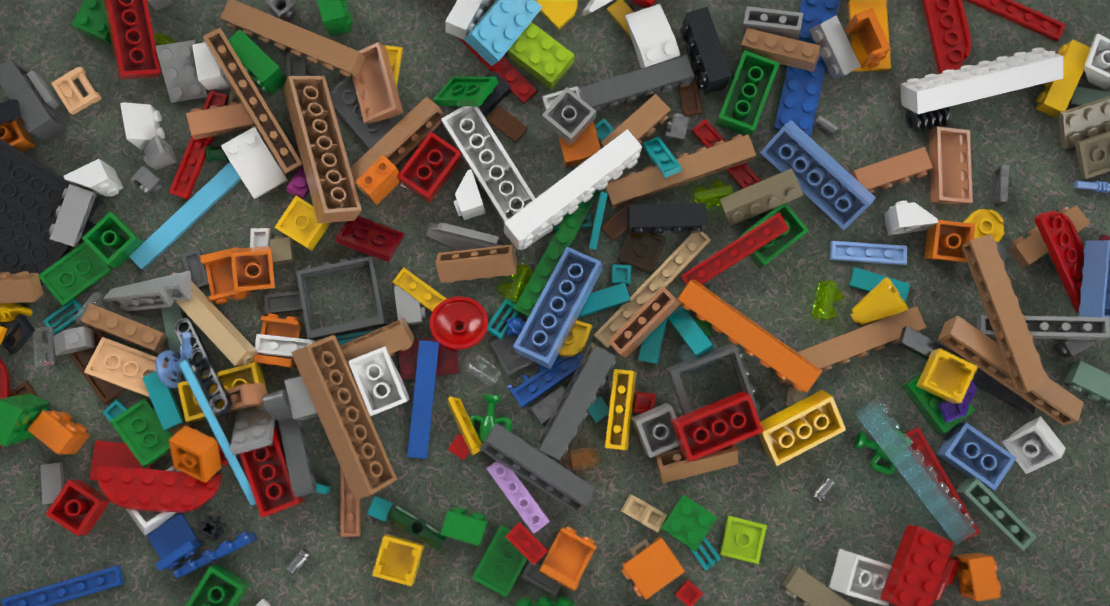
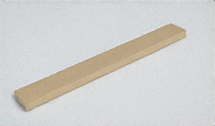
M703 231L691 233L630 297L631 302L623 304L594 334V337L608 349L611 346L608 341L663 286L666 288L706 247L711 239Z

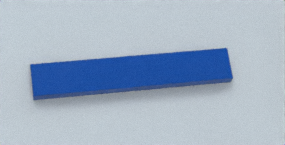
M419 340L407 457L427 459L439 353L438 342Z
M117 565L1 599L2 606H51L123 585L124 580L121 567Z

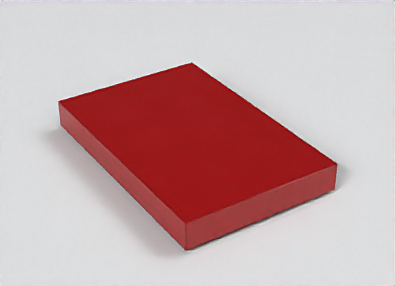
M95 440L89 480H97V466L152 470L153 463L144 468L126 443Z

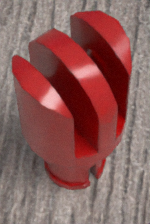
M951 557L948 558L934 597L938 601H940L946 585H952L960 567V563Z

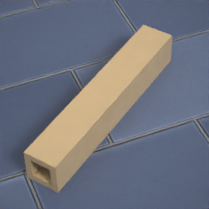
M191 281V299L174 301L234 366L251 363L257 350Z

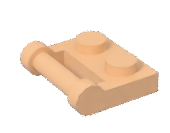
M77 67L51 83L72 115L102 99L85 76L86 72L83 67ZM76 78L80 80L88 93V96L85 98L74 82Z

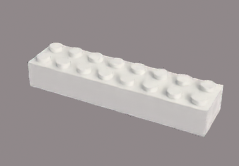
M1034 48L1032 52H1018L1012 57L1002 56L996 58L995 61H981L979 65L975 66L965 65L959 70L950 69L938 75H925V78L908 79L906 83L900 84L901 104L903 107L921 114L1063 79V56L1056 54L1055 51Z
M463 106L441 119L445 130L457 149L462 152V157L469 168L472 169L473 175L503 223L536 199L478 107ZM553 225L547 228L548 231L543 236H536L532 239L533 243L551 233Z
M627 129L504 222L505 235L518 250L522 247L526 249L533 243L532 239L536 236H543L548 231L547 228L552 224L554 226L559 224L564 219L563 216L566 213L571 214L578 208L579 203L589 201L594 196L593 193L596 190L602 191L608 185V181L612 178L614 180L619 178L625 168H632L641 156L642 146Z

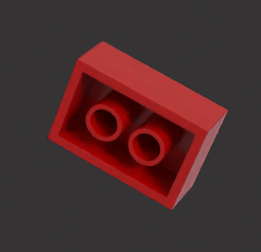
M430 132L397 175L399 183L428 203H431L463 160L462 152L433 132Z

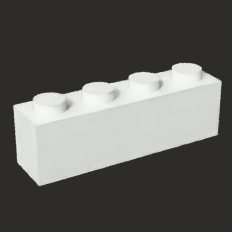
M457 0L445 21L446 32L464 40L475 27L477 20L480 21L484 7H488L491 0Z

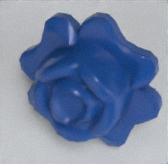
M512 317L508 319L507 326L509 330L507 334L511 337L514 334L519 336L525 322L520 318Z

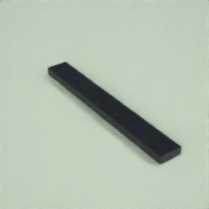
M910 327L902 328L898 345L928 360L932 350L942 349L969 362L958 353ZM977 367L972 378L976 387L1028 415L1035 413L1036 407Z

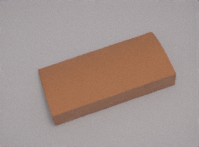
M377 42L360 50L359 52L365 56L357 78L352 77L364 123H374L402 114L403 109L386 47Z
M935 127L929 130V159L933 166L930 170V203H973L970 130Z

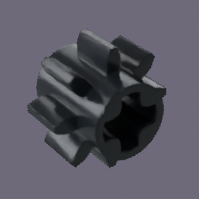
M207 516V521L200 522L202 527L198 532L205 535L204 540L209 539L210 536L212 540H217V534H224L222 526L226 524L219 521L220 516L215 517L214 520L212 516ZM214 525L215 529L210 531L209 527Z

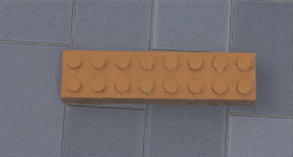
M288 76L283 92L318 223L354 221L362 209L325 76Z
M335 335L291 352L355 500L370 496L396 481V475Z

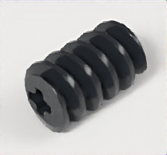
M949 107L921 114L911 110L906 112L907 125L909 128H913V131L916 133L919 132V129L925 131L927 127L933 129L934 125L940 127L941 123L947 126L950 117Z

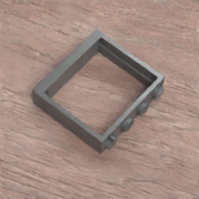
M360 255L358 259L354 260L344 258L339 260V263L325 262L321 263L320 267L306 266V268L296 271L308 339L318 340L332 335L337 336L387 325L376 263L372 256ZM369 266L378 317L316 329L307 279Z
M731 343L707 352L699 358L694 357L666 368L682 415L692 412L679 373L729 354L741 391L751 395L759 420L761 419L759 414L761 407L758 401L754 399L755 390L747 379L749 372L747 367L742 364L743 354L740 352L739 347L737 348Z

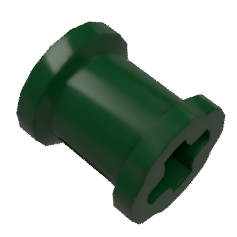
M211 145L206 147L208 162H213L214 160L229 162L222 147H212Z

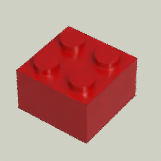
M80 479L68 480L45 515L77 536L87 535L110 501L106 496Z

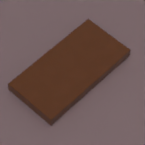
M88 325L84 326L93 329L96 348L102 337L107 338L104 332ZM96 348L69 353L104 404H108L127 390L84 373Z

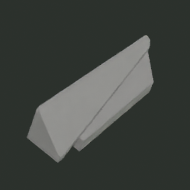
M429 223L426 234L427 237L460 251L502 246L499 245L500 239L498 236L446 223H439V225Z
M186 271L112 288L103 299L106 302L115 301L121 304L120 309L126 312L171 307L174 303L173 300L191 299V273Z

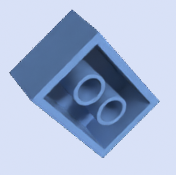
M967 422L958 423L936 454L968 478H978L989 490L994 491L1016 460L1015 456Z

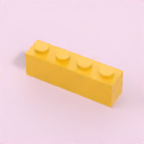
M1075 40L1062 45L1058 54L1063 56V79L1043 84L1045 86L1044 92L1042 91L1036 99V102H1038L1037 110L1054 118H1058L1059 112L1066 110L1084 71L1090 47Z
M614 369L605 448L628 450L637 374L634 371Z

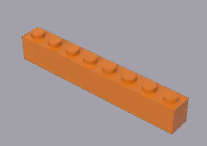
M690 280L679 296L678 300L683 308L688 311L692 309L697 313V318L704 322L706 320L710 322L715 331L719 333L724 332L728 335L729 341L736 345L738 343L744 347L743 350L750 356L756 355L761 359V364L767 368H770V366L777 371L776 374L782 379L786 380L788 378L793 382L792 385L797 390L807 392L823 370L696 280Z

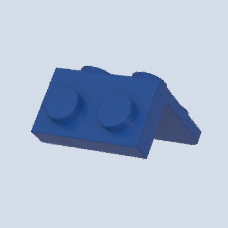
M177 514L148 534V539L161 558L155 564L159 571L164 569L170 571L179 565L178 561L183 558H190L196 554L195 550L202 546L183 514Z

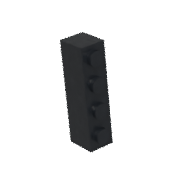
M706 203L635 204L628 207V232L633 231V234H643L645 231H652L653 234H661L664 231L682 233L683 230H690L691 233H700L707 226Z

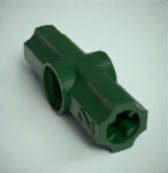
M398 504L388 520L409 532L411 536L417 537L437 551L440 550L447 536L441 535L440 530ZM415 522L422 524L423 530L421 533L414 531L413 525Z

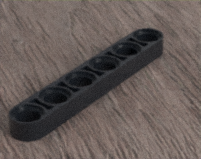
M186 318L180 319L175 324V332L182 345V334L184 332H181V328L185 324H189L186 332L190 333V340L196 339V343L193 346V355L189 358V362L210 408L219 415L227 414L232 406L231 400L196 326ZM203 354V359L200 362H195L196 356ZM206 369H210L209 376L202 378V373ZM217 384V391L210 394V387ZM225 400V406L218 410V402Z

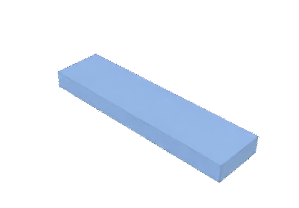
M830 241V260L907 265V246Z

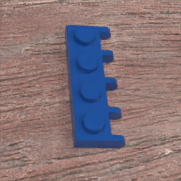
M580 354L573 357H560L558 355L551 370L539 364L538 367L541 370L530 379L524 374L522 377L525 382L515 389L509 384L508 388L522 409L574 374L582 361Z
M247 531L236 536V541L231 543L229 540L218 545V550L213 552L211 549L199 554V559L194 561L192 558L181 563L182 567L174 571L175 577L186 576L258 540L255 533L248 534Z

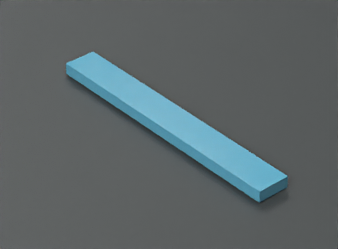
M231 162L129 256L141 270H145L241 180Z
M187 359L180 361L179 366L250 505L256 504L250 483L236 455H233L230 451L231 445L213 410L210 408Z

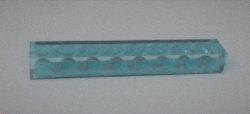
M874 399L854 412V414L950 539L957 545L975 533L976 530L972 526L975 522L968 514L963 515L960 511L962 508L961 504L955 497L953 499L950 498L947 494L950 490L944 482L939 483L936 480L937 473L930 465L926 467L923 463V460H925L924 456L918 449L916 451L913 450L910 446L913 442L907 434L902 435L899 432L898 428H900V425L893 417L889 419L886 415L888 410L881 401L877 403Z

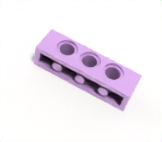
M498 461L487 468L533 534L550 522L515 472Z

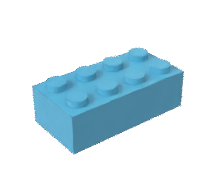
M496 0L464 40L492 66L500 61L542 7L535 0Z

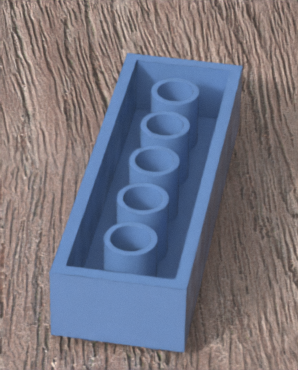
M792 120L785 124L760 152L781 173L792 168L802 192L843 230L868 208L876 198Z
M566 247L513 346L517 354L551 370L603 270L601 261Z

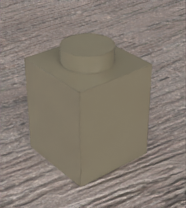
M278 235L275 239H270L273 263L282 265L295 262L293 240L290 237Z

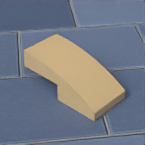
M632 494L629 495L621 509L623 513L656 532L659 531L667 516Z

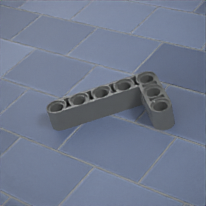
M285 390L264 395L265 409L279 422L291 486L295 497L298 498L316 492L317 485L303 420L293 419L288 394Z

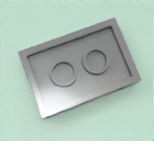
M195 40L155 46L171 103L208 97V90L198 81L192 46L196 44Z
M264 403L237 410L230 451L233 455L272 444L275 418L267 412Z

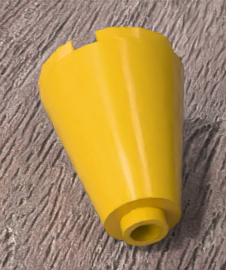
M886 277L852 308L853 313L850 315L856 324L865 325L905 312L909 308L904 299L902 300L895 285Z

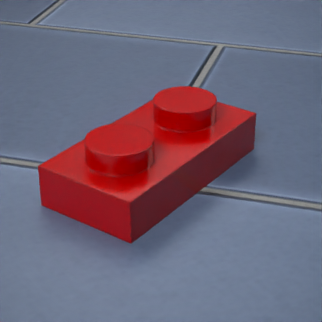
M521 522L506 535V538L533 565L548 552V549Z

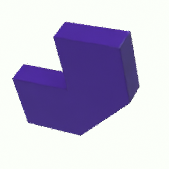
M971 380L961 403L953 404L946 400L937 404L945 423L966 416L972 397H974L977 390L973 380Z

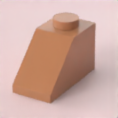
M264 383L245 384L226 390L232 403L230 411L263 404V396L267 395Z

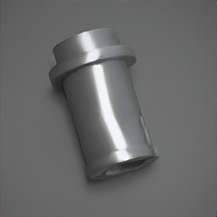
M821 114L813 123V125L826 132L827 136H833L838 129L837 123L833 124Z
M825 476L818 487L812 490L811 496L818 502L825 501V496L835 483Z
M303 547L296 551L297 554L286 566L287 570L291 573L297 574L302 565L310 560L311 553Z

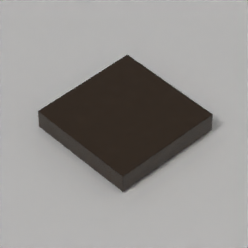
M633 231L627 233L617 261L653 274L666 238L647 231L643 234H633Z

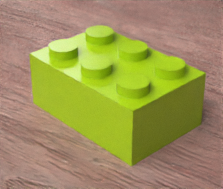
M532 22L508 49V57L551 90L574 64L575 55Z

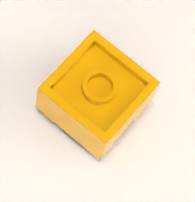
M295 196L275 228L308 250L313 251L331 222L318 223L314 206Z
M942 349L932 350L916 386L953 404L961 403L978 366Z
M389 534L384 535L372 576L412 586L415 582L425 544Z

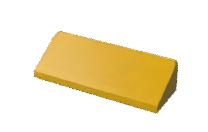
M449 397L448 406L473 456L481 451L482 443L461 399Z

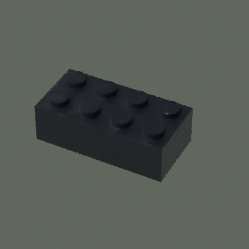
M704 7L687 12L684 21H682L683 25L680 28L682 39H686V52L688 56L692 57L693 72L698 74V87L700 90L703 89L704 95L725 89L731 78V73L709 9Z

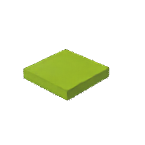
M728 515L719 554L759 564L767 525Z

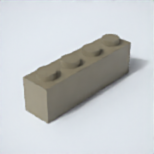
M791 168L723 197L720 201L732 226L803 196V193Z
M797 566L793 567L782 584L786 588V594L794 599L798 596L803 600L801 603L803 606H853Z

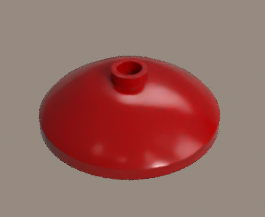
M458 296L442 301L435 307L430 317V330L434 339L442 346L453 350H464L475 346L483 339L488 328V317L485 309L477 301L468 297ZM458 327L463 328L461 331L456 330Z

